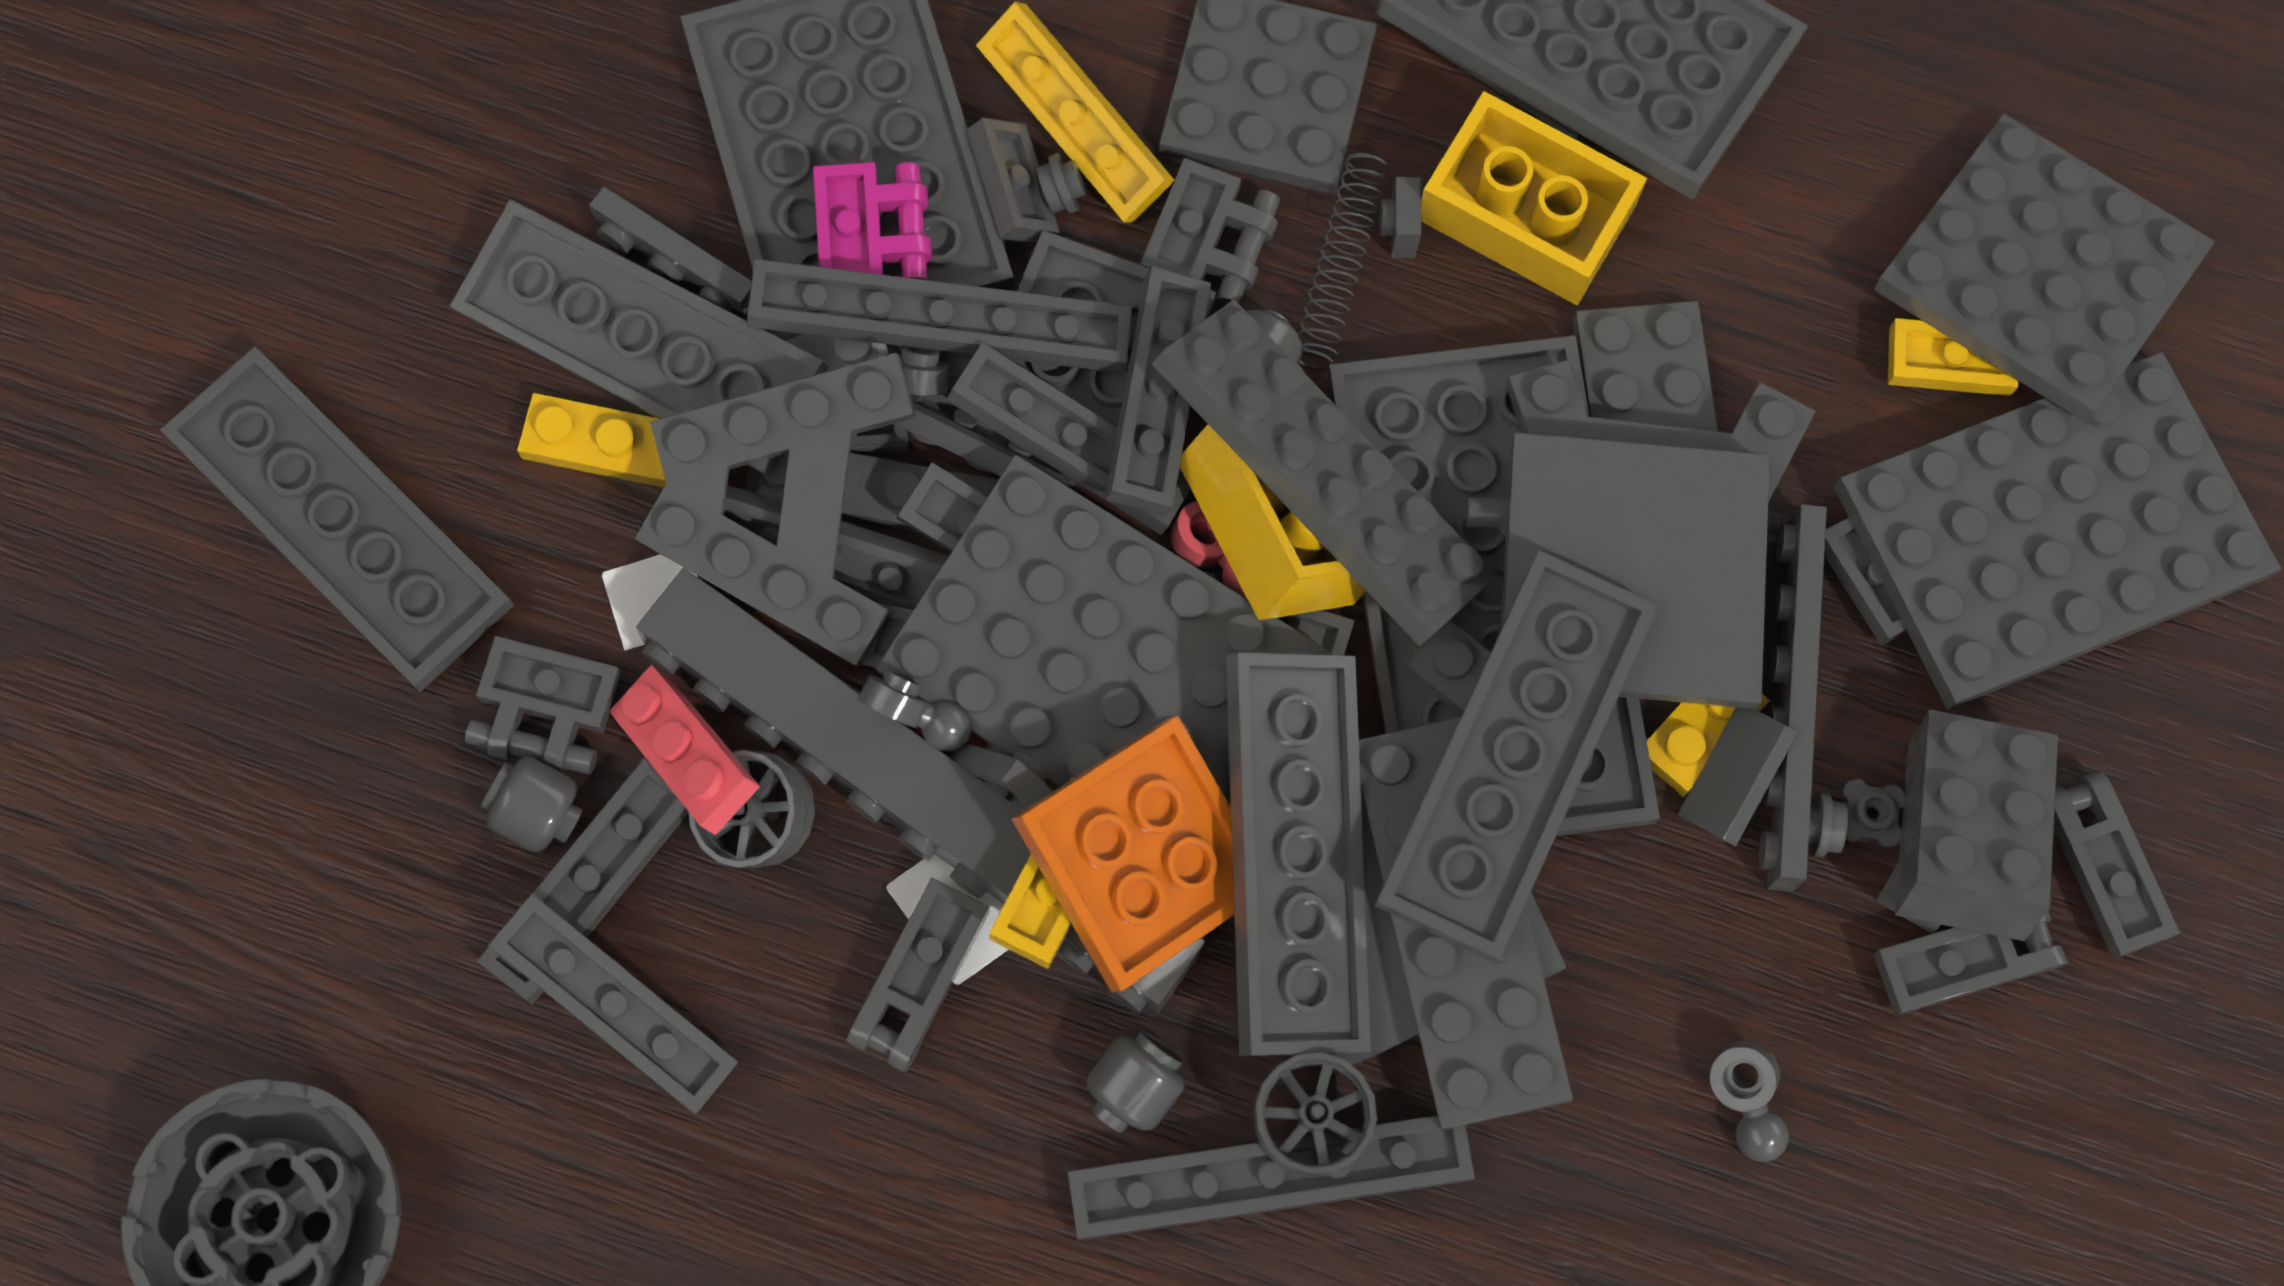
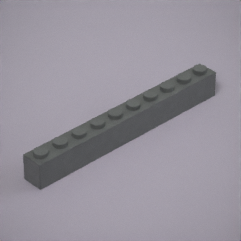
M683 567L636 625V629L646 645L642 654L670 676H673L677 669L695 680L697 683L692 690L716 710L724 712L729 705L746 717L748 720L743 727L767 747L774 749L780 742L799 756L794 764L818 784L826 786L831 779L851 794L846 799V802L866 819L877 824L880 818L884 817L902 830L897 837L898 840L917 856L929 861L935 854L955 868L949 876L968 893L981 899L988 892L1005 904L1031 855L1011 818L1021 813L1022 810L989 788L977 777L965 771L959 764L931 746L906 726L858 700L860 693ZM1071 924L1056 955L1083 975H1087L1091 968L1100 974ZM1201 938L1122 992H1111L1110 989H1108V992L1124 1006L1138 1014L1145 1006L1158 1015L1202 955L1205 941Z

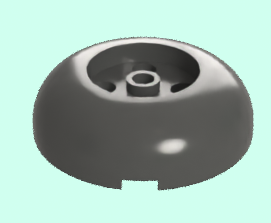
M270 1079L249 1080L218 1088L199 1097L172 1116L158 1130L146 1146L132 1173L135 1179L129 1195L126 1217L122 1216L121 1226L123 1252L134 1286H379L390 1266L399 1238L401 1224L400 1189L394 1165L382 1140L371 1125L348 1104L326 1091L310 1085L272 1081ZM281 1158H288L291 1160V1169L295 1171V1176L288 1185L276 1187L269 1179L270 1167L275 1161ZM230 1198L236 1203L232 1211V1224L227 1227H217L213 1220L218 1201ZM278 1208L280 1216L275 1218L278 1224L269 1233L264 1229V1217L270 1210ZM316 1213H326L330 1217L328 1234L322 1241L313 1242L305 1233L306 1222ZM266 1253L273 1259L274 1268L268 1270L264 1282L256 1283L248 1275V1265L254 1256Z

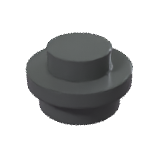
M1059 153L1049 156V163L1037 167L1038 178L1047 203L1053 213L1065 209L1070 214L1080 210L1077 198L1086 195L1085 185L1074 160L1064 163Z
M1817 793L1813 804L1810 806L1808 845L1812 857L1823 858L1827 852L1840 853L1845 844L1848 826L1847 805L1842 801H1833L1829 793Z

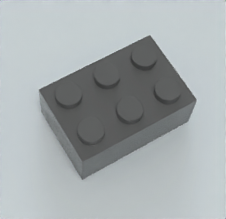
M1929 709L1908 744L1904 788L1906 801L1903 806L1900 864L1895 907L1896 916L1936 924L1941 923V925L2025 941L2050 908L2058 747L2057 734Z

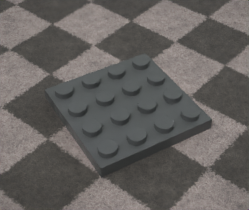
M2003 114L1881 275L1874 291L2088 424L2216 241L2006 114Z

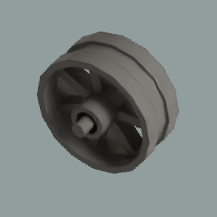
M734 751L732 753L749 774L748 761H758L769 767L758 784L760 788L716 835L701 827L689 813L690 829L700 848L718 863L736 868H760L781 864L798 853L811 833L815 815L813 790L803 771L785 756L766 751ZM779 779L786 790L787 801L778 802L776 797L770 794ZM780 812H788L785 829L781 834L773 823L779 817ZM741 825L736 852L727 845L722 835ZM758 828L773 848L761 856L752 857L756 829Z
M1323 1052L1298 1054L1277 1065L1260 1087L1253 1110L1255 1135L1266 1156L1284 1171L1306 1178L1331 1176L1352 1165L1371 1142L1377 1121L1375 1097L1363 1074L1345 1059ZM1304 1066H1321L1315 1094L1308 1097L1290 1071ZM1332 1070L1347 1078L1357 1090L1333 1102L1325 1098ZM1279 1079L1283 1081L1299 1103V1109L1265 1107L1269 1093ZM1362 1102L1364 1113L1362 1133L1360 1134L1333 1119L1334 1113ZM1265 1119L1296 1120L1298 1127L1278 1149L1269 1136ZM1328 1129L1356 1145L1346 1156L1333 1163H1329L1323 1131ZM1305 1134L1313 1136L1318 1166L1302 1164L1287 1157L1288 1153Z

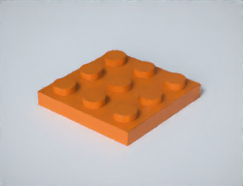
M1179 716L1165 719L1011 818L1111 992H1122L1235 915L1231 807Z

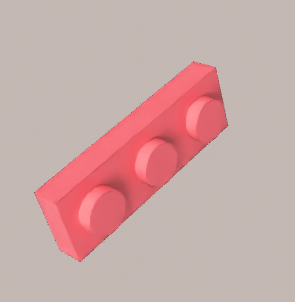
M651 664L609 710L610 714L697 823L716 835L760 788L754 778L672 679Z

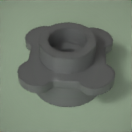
M1861 779L1849 781L1842 789V796L1848 809L1846 840L1863 843L1877 841L1885 848L1898 844L1901 841L1902 830L1898 825L1899 811L1906 801L1904 792L1896 785H1888L1883 789L1867 786ZM1868 808H1874L1877 811L1878 816L1876 819H1871L1867 815Z

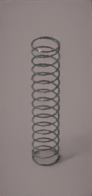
M1352 153L1346 157L1345 167L1347 171L1342 173L1340 178L1343 185L1336 192L1339 199L1332 206L1335 214L1330 216L1328 220L1331 228L1324 234L1327 242L1320 248L1323 257L1318 259L1316 263L1319 271L1313 274L1312 277L1315 286L1308 291L1311 300L1304 305L1307 315L1300 319V325L1303 330L1297 332L1298 336L1300 333L1306 332L1324 342L1339 343L1342 341V338L1332 331L1320 328L1306 329L1303 326V320L1310 317L1319 324L1337 329L1346 326L1342 319L1332 315L1321 313L1309 314L1307 306L1313 302L1329 312L1337 314H1347L1350 312L1349 307L1341 302L1330 299H1313L1311 292L1313 289L1318 288L1325 294L1335 298L1348 300L1354 297L1352 291L1347 288L1332 284L1318 285L1315 277L1322 273L1328 279L1344 285H1355L1358 283V279L1350 273L1340 270H1321L1319 263L1321 260L1326 259L1337 267L1352 271L1360 270L1363 267L1360 262L1347 256H1326L1323 249L1324 246L1329 244L1334 249L1352 256H1363L1367 253L1362 246L1353 242L1329 241L1327 235L1329 231L1334 230L1337 234L1349 240L1357 242L1370 240L1369 234L1361 229L1349 226L1333 227L1331 223L1332 218L1337 215L1343 221L1354 226L1364 228L1374 226L1373 220L1366 215L1356 212H1337L1335 208L1336 204L1341 201L1349 208L1363 213H1375L1379 210L1376 204L1371 201L1357 197L1341 198L1339 194L1340 190L1346 187L1349 191L1360 197L1368 199L1382 197L1383 194L1379 189L1368 184L1381 185L1386 183L1387 180L1383 175L1388 173L1390 168L1383 159L1368 153ZM1356 157L1375 158L1385 164L1387 169L1383 173L1369 169H1359L1354 167L1349 160ZM1358 171L1366 175L1380 176L1384 180L1383 182H1372L1362 179L1352 172ZM1349 172L1356 179L1368 184H1345L1343 178ZM1348 186L1368 187L1377 191L1380 195H1363ZM1344 200L1363 201L1371 204L1376 209L1373 211L1358 209ZM1341 214L1357 215L1368 219L1372 223L1370 225L1354 223L1342 217ZM1336 229L1355 230L1363 233L1368 238H1352ZM1332 243L1349 244L1360 248L1364 252L1361 254L1347 252ZM1329 258L1347 259L1355 262L1359 267L1350 268L1342 266ZM1324 272L1344 274L1355 279V282L1340 281ZM1321 287L1338 288L1350 293L1351 296L1335 295ZM1317 301L1335 303L1345 307L1347 311L1329 309ZM1313 316L1332 318L1343 323V325H1330L1319 321ZM1309 331L1329 333L1338 337L1339 340L1324 339ZM1317 343L1301 344L1302 348L1300 351L1311 352L1325 357L1332 364H1335L1332 358L1337 357L1338 353L1333 348ZM1306 346L1322 347L1334 352L1335 355H1326L1309 349ZM1299 360L1298 362L1299 364L1312 369L1329 370V367L1312 366L1302 362L1301 360Z

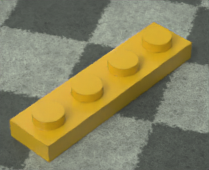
M1014 2L976 44L978 49L1070 159L1075 161L1080 171L1123 222L1135 223L1175 181L1027 4Z

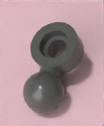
M903 346L902 353L898 354L901 358L910 394L922 396L941 395L947 393L948 390H952L974 356L972 354L942 351L940 354L939 350Z
M886 669L882 679L872 675L868 676L858 697V700L866 706L908 726L920 727L924 739L940 751L957 750L969 740L972 734L971 718L969 713L958 702L941 700L930 704L918 697L922 687L919 683L889 669Z
M1741 1040L1727 1045L1718 1054L1710 1070V1084L1715 1096L1721 1103L1742 1113L1743 1117L1738 1122L1735 1131L1736 1143L1742 1154L1756 1162H1770L1783 1154L1789 1141V1132L1784 1120L1778 1114L1768 1110L1767 1106L1779 1085L1780 1068L1778 1061L1768 1048L1754 1041ZM1741 1063L1752 1065L1758 1072V1079L1751 1082L1741 1079L1737 1074L1736 1065Z

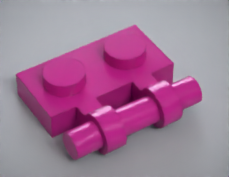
M875 162L813 166L819 267L884 275L883 264L898 263L902 265V277L928 280L926 263L932 260L931 239L924 235L923 212L929 206L927 187L921 184L920 166L912 162L898 164L895 166L896 183L881 185L877 183ZM894 211L898 213L899 235L881 237L880 212Z

